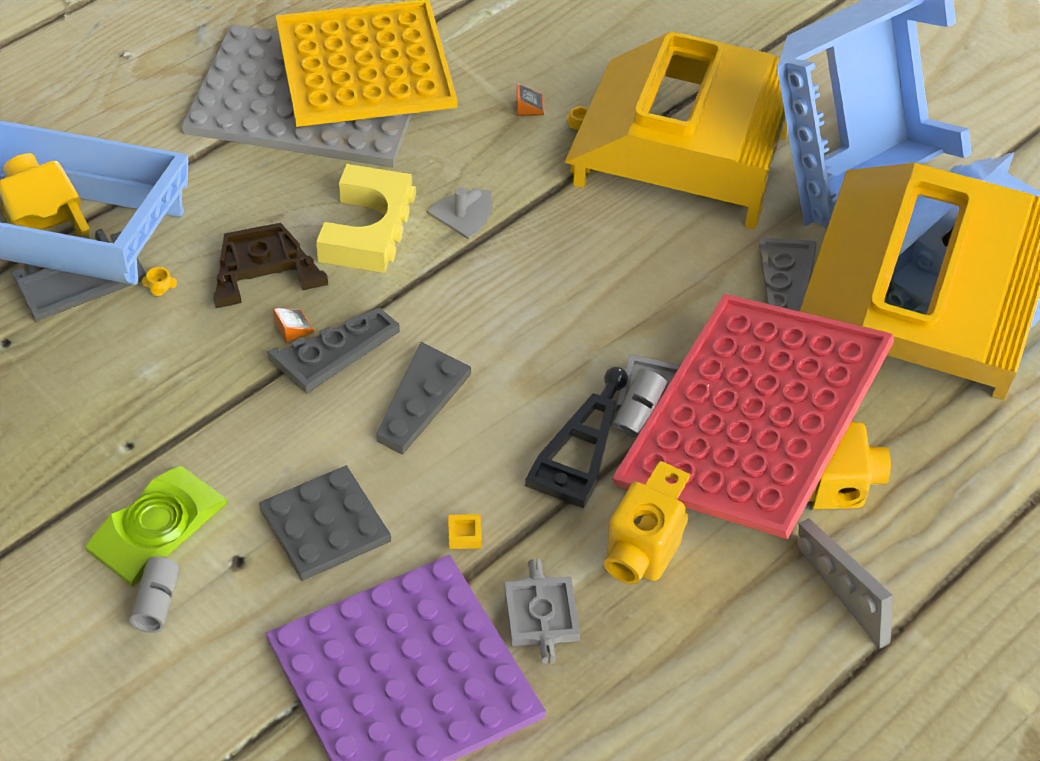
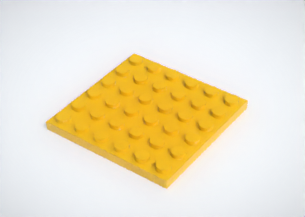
M412 0L275 15L296 127L457 108L458 99L430 0Z

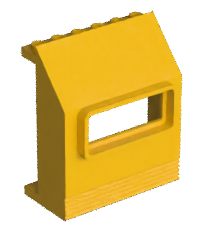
M670 31L609 60L564 162L571 164L570 173L574 174L573 185L584 188L586 173H590L591 169L726 201L748 207L745 227L756 230L762 212L769 170L779 140H785L788 133L777 70L780 56L775 57L774 54ZM664 77L701 85L687 122L650 113Z
M919 163L846 170L800 312L892 333L894 343L887 356L994 387L992 397L1004 400L1017 374L1040 296V196H1034L1030 193ZM918 196L959 207L926 314L884 302Z

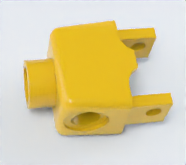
M28 153L18 155L4 164L3 171L6 177L0 179V209L7 224L46 230L71 221L78 237L85 235L86 238L90 239V228L80 210L81 198L59 162L50 161L39 165L34 154Z
M851 421L809 499L812 510L861 508L865 504L871 484H888L891 470L888 447L869 446L866 426L862 422Z
M659 461L645 485L636 481L631 483L609 521L607 558L604 561V566L614 578L623 583L635 585L639 583L642 577L650 581H657L661 577L681 544L682 535L687 524L688 514L685 513V505L677 499L689 480V473ZM673 478L677 480V483L671 484L666 480ZM644 515L639 524L634 523L637 517Z

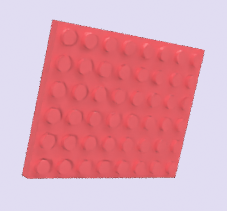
M724 294L614 474L612 480L615 486L628 490L634 481L645 485L659 461H663L690 474L687 484L677 499L685 505V508L788 540L894 343L893 334ZM673 478L666 480L671 484L677 483V480Z

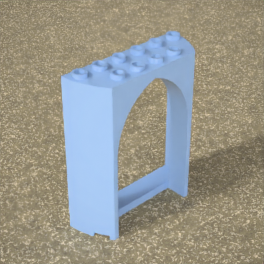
M0 121V179L6 177L3 166L7 161L18 155L31 153L34 154L39 165L50 161L59 162L81 199L138 209L114 244L0 222V259L136 285L138 283L137 256L165 214L178 217L183 215L184 207H182L181 190L187 188L188 154Z

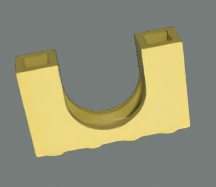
M346 164L339 182L340 203L372 208L381 212L384 217L380 221L364 227L324 222L316 241L318 262L385 273L388 263H393L396 253L395 243L401 241L403 233L402 223L408 221L410 210L408 205L409 203H414L416 187L412 186V174Z

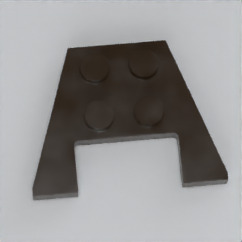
M281 222L225 233L220 256L219 274H217V287L213 297L215 308L242 303L237 284L239 280L252 279L258 276L294 269L297 272L302 290L328 285V277L323 270L320 271L314 264V259L303 252L300 248V243Z

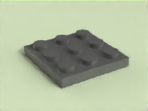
M347 465L259 502L260 511L302 581L391 542L389 530Z

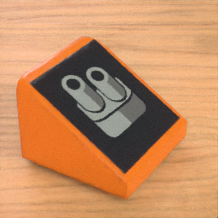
M517 84V115H544L543 94L522 84Z
M273 309L274 322L286 343L314 333V329L302 310Z

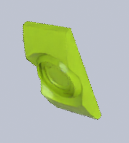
M178 466L152 479L138 499L128 507L112 513L86 544V551L129 585L133 586L142 578L148 559L152 557H167L227 504V499L184 467Z

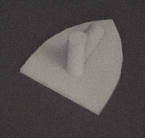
M459 187L455 190L454 195L437 202L427 210V213L462 236L470 239L487 223L491 215V191L479 190L478 188L466 191L465 188Z

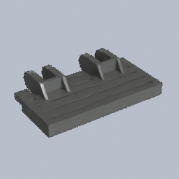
M102 228L95 231L97 241L109 243ZM122 231L110 235L113 244ZM137 258L139 283L146 276V273ZM28 264L24 265L29 275L26 274L24 268L11 272L35 322L133 285L49 268L37 271L35 266Z

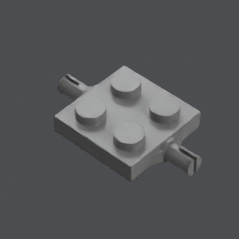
M536 558V569L534 559L528 561L530 577L520 581L504 582L512 647L540 645L542 662L548 664L549 654L551 664L556 661L554 644L580 641V629L571 576L557 578L544 576L542 560Z

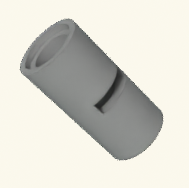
M640 368L612 425L621 432L637 438L656 407L667 381L655 372Z
M152 557L147 560L130 617V623L136 629L149 633L163 630L179 573V566L174 561L164 557Z

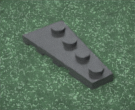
M377 308L346 320L345 325L339 328L331 329V327L320 330L319 335L308 340H304L302 337L292 341L290 347L280 351L278 348L267 351L268 359L307 394L399 333L400 326L384 310Z
M420 342L376 433L377 442L403 455L471 376V366Z

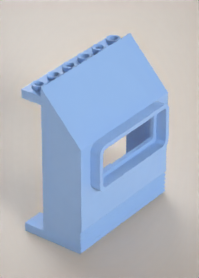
M861 0L787 35L777 70L804 227L811 223L828 227L846 170L906 163L924 164L943 153L961 158L972 154L968 128L928 118L916 22L944 27L955 24L953 0ZM824 50L827 52L841 141L840 148L826 156L823 153L829 151V148L823 145L828 142L826 139L821 138L819 126L825 124L824 120L819 119L823 117V113L816 111L815 99L820 97V93L815 92V90L819 89V86L812 84L810 71L815 69V63L805 61V59Z

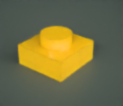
M481 514L448 515L449 549L482 548Z

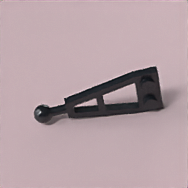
M611 367L606 371L604 375L605 387L601 395L593 393L541 451L525 478L526 487L578 507H585L597 484L616 407V401L612 399L616 391H620L628 383V374L623 368ZM595 409L604 412L600 430L583 424ZM572 436L596 445L588 474L552 460Z

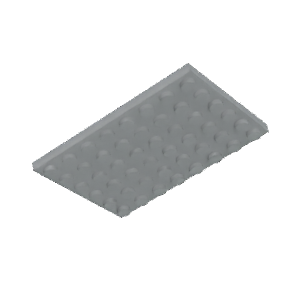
M230 25L182 124L183 134L393 168L413 113L296 127L278 32L244 27L242 25Z

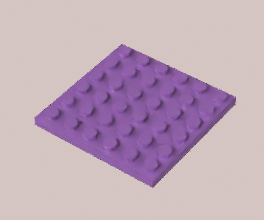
M450 554L266 632L267 641L329 761H454L544 719L546 716L545 708Z

